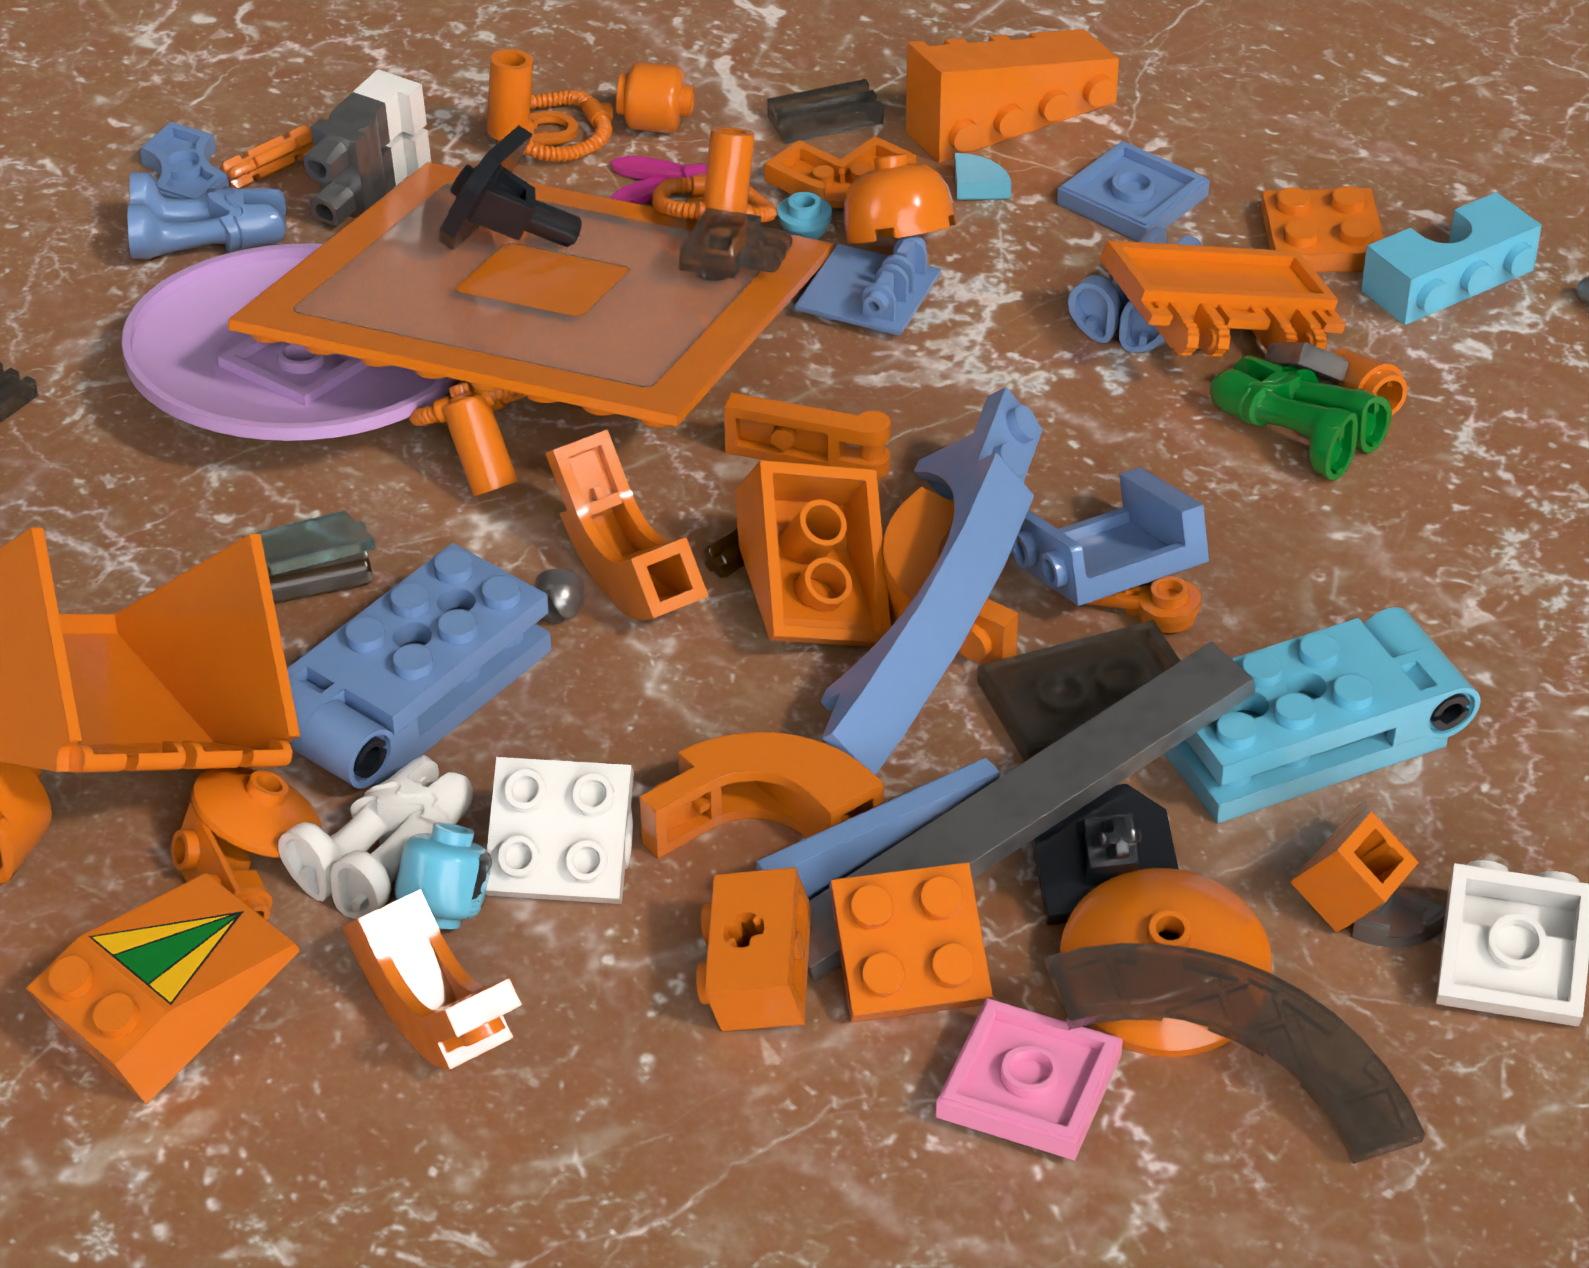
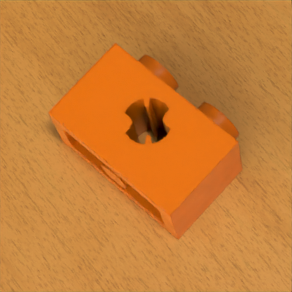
M796 867L714 875L712 903L704 904L701 911L702 933L704 941L708 946L707 962L698 963L696 984L701 1004H710L722 1032L805 1025L812 907Z

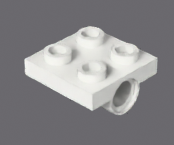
M496 757L487 851L492 858V867L486 895L622 904L625 869H628L633 836L631 799L634 770L632 766Z

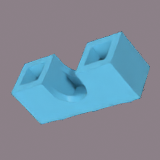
M1493 193L1454 209L1449 243L1431 241L1424 238L1414 229L1408 228L1367 245L1361 292L1402 324L1407 325L1533 271L1542 225L1499 193Z

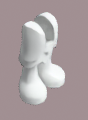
M422 755L406 764L386 781L368 789L363 797L356 800L350 808L352 819L337 833L329 836L316 824L306 821L293 825L278 841L281 860L292 878L307 894L317 901H324L332 893L336 908L344 916L358 919L382 908L389 900L392 890L391 884L398 874L403 847L410 837L420 833H432L433 824L437 822L456 825L466 814L473 799L472 784L466 776L456 772H448L438 779V765L429 757ZM379 839V845L381 846L371 854L366 852Z

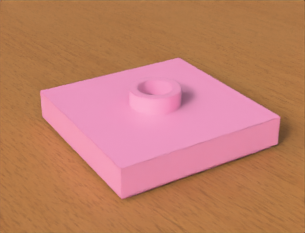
M986 998L936 1101V1118L1075 1161L1121 1058L1123 1038Z

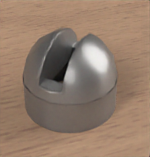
M549 569L541 572L535 579L534 587L545 592L548 597L549 613L543 619L556 624L563 622L564 618L572 619L577 616L584 599L585 584L583 579L578 574L566 569Z

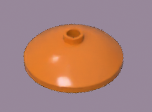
M1147 868L1120 874L1105 881L1090 891L1078 903L1067 920L1062 934L1059 967L1063 987L1069 1001L1080 1017L1093 1030L1123 1038L1122 1047L1133 1052L1158 1057H1185L1205 1053L1223 1046L1236 1038L1253 1022L1260 1012L1269 990L1272 973V955L1270 944L1261 922L1251 908L1230 889L1215 880L1190 871L1172 868ZM1171 932L1179 935L1180 938L1166 940L1159 936L1158 933Z

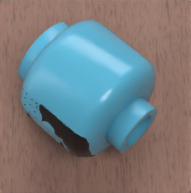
M434 823L432 833L416 834L405 842L394 894L398 900L421 889L438 928L458 929L461 927L462 920L473 918L483 907L492 867V858L486 849L472 842L473 830L450 823Z

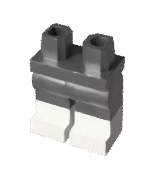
M377 69L330 113L329 121L320 118L311 126L314 147L303 155L305 171L313 180L319 181L320 192L310 200L312 216L315 219L333 226L340 225L349 216L356 219L407 176L412 175L425 163H431L428 130L423 129L427 122L422 84Z

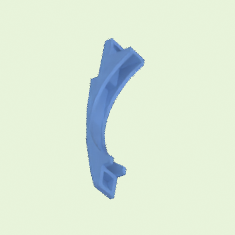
M1007 387L987 397L974 433L918 461L914 473L921 480H926L940 496L954 502L953 523L947 542L931 574L902 615L856 664L825 690L821 703L828 711L833 709L822 738L828 745L855 758L874 775L878 773L906 734L960 650L1006 564L1034 498V494L1024 484V480L1043 429L1038 424L1033 412L1027 406L1022 405Z

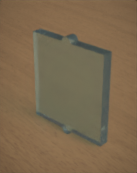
M345 511L251 533L261 534L267 570L271 575L376 549L374 537L366 531L365 522H356Z

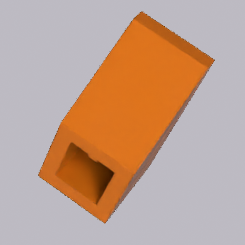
M1364 801L1351 812L1290 883L1334 931L1338 933L1385 903L1419 862L1412 851Z

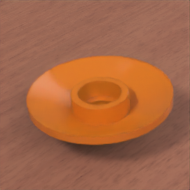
M244 767L209 769L200 774L191 791L192 805L201 821L225 841L254 854L281 858L278 850V841L293 825L306 821L316 824L321 828L320 818L312 804L280 776L269 771H258Z

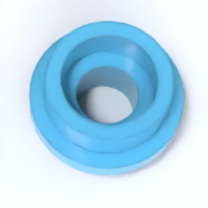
M797 192L784 199L777 207V220L786 234L817 239L825 233L826 226L832 219L831 205L825 199L812 192Z

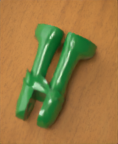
M1246 355L1238 360L1234 365V369L1221 372L1212 380L1210 385L1211 399L1223 412L1257 426L1266 427V424L1289 428L1308 438L1310 441L1309 458L1311 468L1317 474L1332 481L1341 478L1347 471L1353 460L1355 449L1367 454L1376 450L1386 437L1391 423V404L1385 397L1367 390L1319 383L1315 373L1310 369L1299 370L1294 367L1282 366L1251 355Z

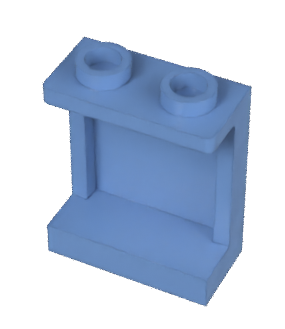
M1139 467L1119 474L1123 508L1060 529L1055 528L1028 510L1011 552L1019 567L1034 575L1077 606L1209 562L1204 505Z

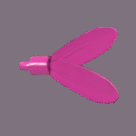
M644 156L616 158L611 161V168L614 172L621 176L641 179V181L619 189L611 196V199L636 204L652 201L653 192L660 182L669 178H690L691 175H697L698 173L706 174L707 165L706 163H697L683 166L679 163Z

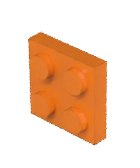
M1342 186L1337 189L1304 190L1297 187H1289L1282 190L1262 191L1261 213L1269 249L1299 251L1315 272L1364 271L1367 245L1384 239L1371 188Z
M969 862L831 880L829 891L851 1023L982 1006L986 998H993Z

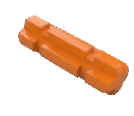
M305 125L299 126L286 132V139L279 135L244 151V158L238 154L223 161L220 169L228 176L229 186L232 188H244L254 183L253 177H256L257 181L294 165L296 157L299 161L304 160L303 155L314 147L310 129Z

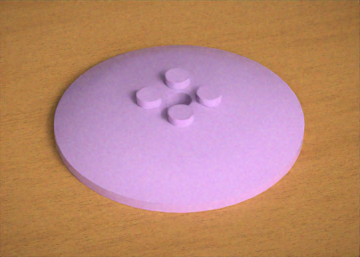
M316 243L282 244L250 248L223 254L191 265L169 276L148 291L133 307L126 319L122 332V352L125 369L136 389L148 401L179 420L200 428L237 437L281 441L316 440L353 435L378 429L410 417L416 408L433 405L435 400L441 399L448 394V389L451 386L457 385L460 380L448 377L439 379L424 378L417 375L415 370L393 365L384 367L368 366L363 364L360 358L337 353L330 355L313 354L308 352L305 346L282 341L262 343L254 340L249 334L228 330V319L323 245Z

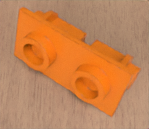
M190 802L181 830H177L172 839L171 856L175 868L182 872L186 882L207 873L267 921L271 915L270 909L273 900L257 871L249 870L251 859L247 851L230 844L211 831L198 817L192 802Z

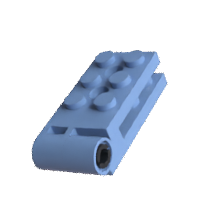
M451 543L287 668L300 736L290 742L292 750L358 789L372 788L386 781L406 764L423 755L552 651L550 631L536 624L549 613L547 594L457 544Z

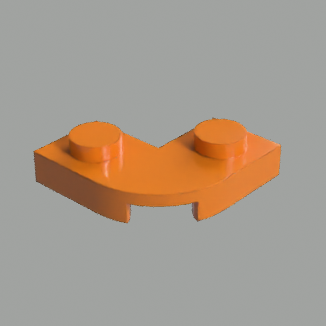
M873 136L841 159L798 140L764 163L765 182L791 195L797 192H812L825 199L831 205V208H844L848 188L855 179L862 174L875 170L873 159L906 153L908 164H916L917 155L877 136Z

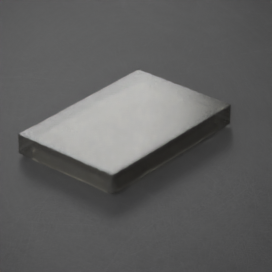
M1154 620L979 665L977 683L1023 760L1027 761L1181 660Z

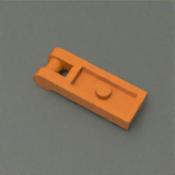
M732 392L724 406L725 453L766 461L872 469L877 471V479L885 477L890 472V451L885 447V444L890 440L891 420L883 412L866 411L859 415ZM846 443L861 446L859 448L846 446Z

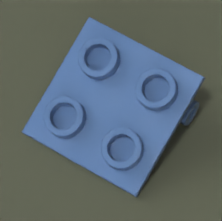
M918 235L901 237L894 246V254L890 256L837 244L796 303L795 310L817 315L827 320H838L870 328L876 332L901 336L940 276L941 268L927 265L926 243Z

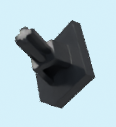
M518 125L488 151L475 168L467 164L462 169L450 189V193L456 196V199L440 228L439 241L454 251L480 226L518 241L524 231L564 247H569L576 243L582 227L580 217L536 200L535 187L512 173L533 135L532 133Z
M1128 784L1114 786L1032 840L1047 925L1066 923L1072 911L1090 891L1120 874L1147 868L1179 869L1167 810Z

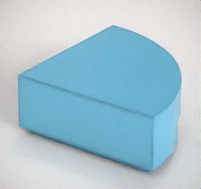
M955 153L954 171L957 199H1011V179L1003 167L982 156Z

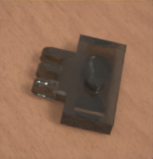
M706 208L680 248L679 270L694 272L697 277L707 281H722L727 278L734 279L740 268L775 272L779 269L789 252L793 239L786 231L761 227V216Z

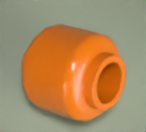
M640 61L632 65L629 73L620 74L616 97V112L618 115H624L625 122L629 128L674 133L679 128L682 117H692L695 86L685 85V74L680 67Z

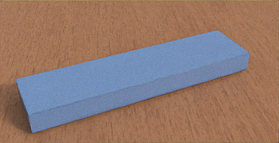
M987 758L980 759L756 861V871L796 867L810 901L829 889L831 880L846 878L999 779V770Z

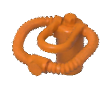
M502 49L491 55L486 129L493 139L498 140L497 143L520 125L533 134L523 154L532 156V158L538 157L539 160L544 158L545 161L550 159L552 162L555 160L557 162H571L578 160V158L582 159L592 155L593 152L601 149L610 139L613 128L611 126L613 109L610 102H600L589 95V93L579 89L533 95L531 94L533 58L531 55L517 49ZM562 104L564 106L572 104L582 108L583 114L593 128H595V132L583 142L580 141V143L565 147H549L548 145H561L569 143L576 138L579 126L572 116L556 111L530 113V109H541V107L545 109L546 107L551 108L557 105L562 106ZM540 124H558L566 128L560 132L548 133L543 131L542 133L534 134V129H537Z
M734 127L711 128L706 174L698 173L697 175H691L690 178H669L660 182L652 195L654 209L671 217H684L691 220L696 218L697 223H712L713 221V230L719 233L732 232L733 224L749 226L751 222L765 223L774 220L777 215L775 206L761 196L757 190L749 187L755 133L750 130ZM686 193L693 197L687 199L686 203L669 199L672 194Z
M463 382L451 386L448 389L450 395L435 400L434 405L416 408L411 413L409 421L415 426H426L434 422L447 423L473 496L518 481L494 411L505 408V404L524 398L526 394L503 389L483 391L471 387L469 382Z

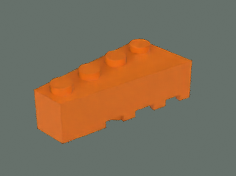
M1085 29L1029 33L1025 39H1011L1006 34L989 36L988 41L968 43L964 38L945 39L944 45L932 46L927 45L924 41L907 42L906 133L938 163L955 158V153H970L1114 104L1117 99L1119 58Z

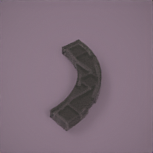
M1118 943L1091 946L1046 956V968L1069 1030L1095 1023L1120 1020L1162 1021L1163 1018L1183 1020L1208 1027L1207 1031L1233 1040L1263 1057L1264 1055L1269 1056L1301 1082L1300 1087L1308 1093L1327 1116L1340 1136L1353 1164L1423 1142L1425 1132L1409 1099L1387 1066L1368 1044L1330 1009L1303 990L1265 970L1231 957L1195 948L1151 943Z

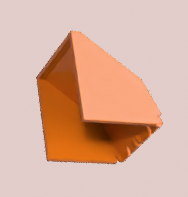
M31 527L0 547V762L55 772L69 771L75 773L119 772L122 770H179L181 768L281 767L290 764L292 760L290 742L298 738L300 732L261 534L246 535L116 614H59L43 528Z

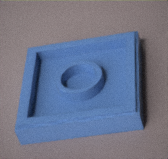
M1121 141L1061 185L1057 191V204L1139 241L1154 227L1158 226L1166 229L1209 195L1210 180L1125 141Z

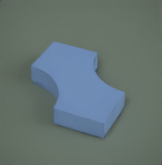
M170 122L140 148L142 164L160 174L156 184L161 195L165 198L197 199L207 197L206 191L208 188L223 189L224 186L230 187L226 173L213 167L208 162L210 157L216 152L213 134Z

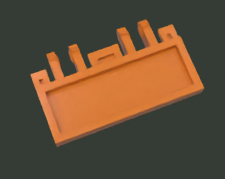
M1107 240L1100 257L1102 264L1148 325H1155L1157 331L1169 347L1174 349L1173 352H1177V355L1192 356V353L1200 347L1201 350H1205L1204 354H1208V356L1223 357V354L1229 350L1231 338L1229 329H1251L1266 350H1268L1269 344H1274V342H1306L1326 350L1328 340L1325 333L1342 334L1346 323L1335 311L1339 300L1299 251Z

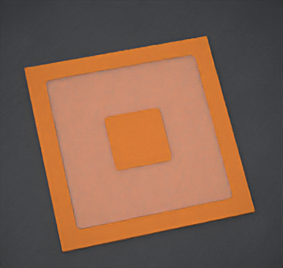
M427 162L228 319V330L249 334L254 340L262 343L282 341L305 346L306 350L313 354L330 355L337 353L360 358V361L368 366L384 367L393 365L415 370L417 375L424 378L439 379L448 377L470 382L474 388L483 391L503 389L526 394L528 399L538 403L559 401L582 406L586 412L594 415L619 414L637 418L649 427H677L824 264L833 252L834 243L746 225L733 224L732 232L719 233L713 230V221L712 223H697L696 218L691 220L684 217H671L656 211L651 206L527 182L535 187L536 200L580 217L582 227L574 245L564 247L524 231L518 241L480 226L453 251L439 241V233L456 199V196L450 193V189L462 169Z

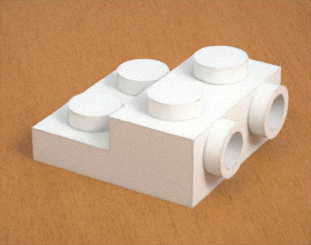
M1477 860L1469 862L1467 865L1454 863L1448 887L1441 943L1442 955L1435 1004L1579 1027L1583 1018L1589 964V884L1579 882V879L1574 875L1559 871H1546L1535 876L1509 872L1506 866L1493 861Z

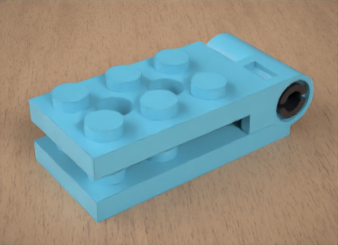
M1392 607L1376 613L1364 624L1359 618L1231 658L1254 679L1256 694L1166 752L1165 756L1218 824L1447 746L1448 737L1464 729L1473 720L1480 707V695L1405 609Z

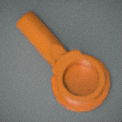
M1166 576L1153 581L1145 587H1133L1086 603V605L1125 609L1127 615L1140 617L1142 625L1150 626L1152 629L1162 633H1178L1190 628L1194 624L1196 616L1201 610L1202 595L1198 587L1191 582L1175 576Z

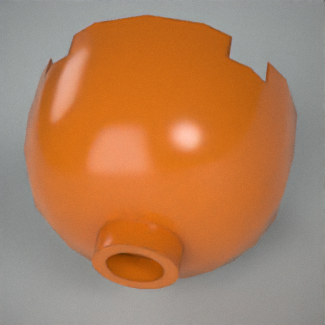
M906 153L873 159L875 170L858 176L848 188L844 201V224L847 242L852 244L877 241L876 236L880 235V238H901L957 225L954 202L945 180L939 172L928 165L908 164Z

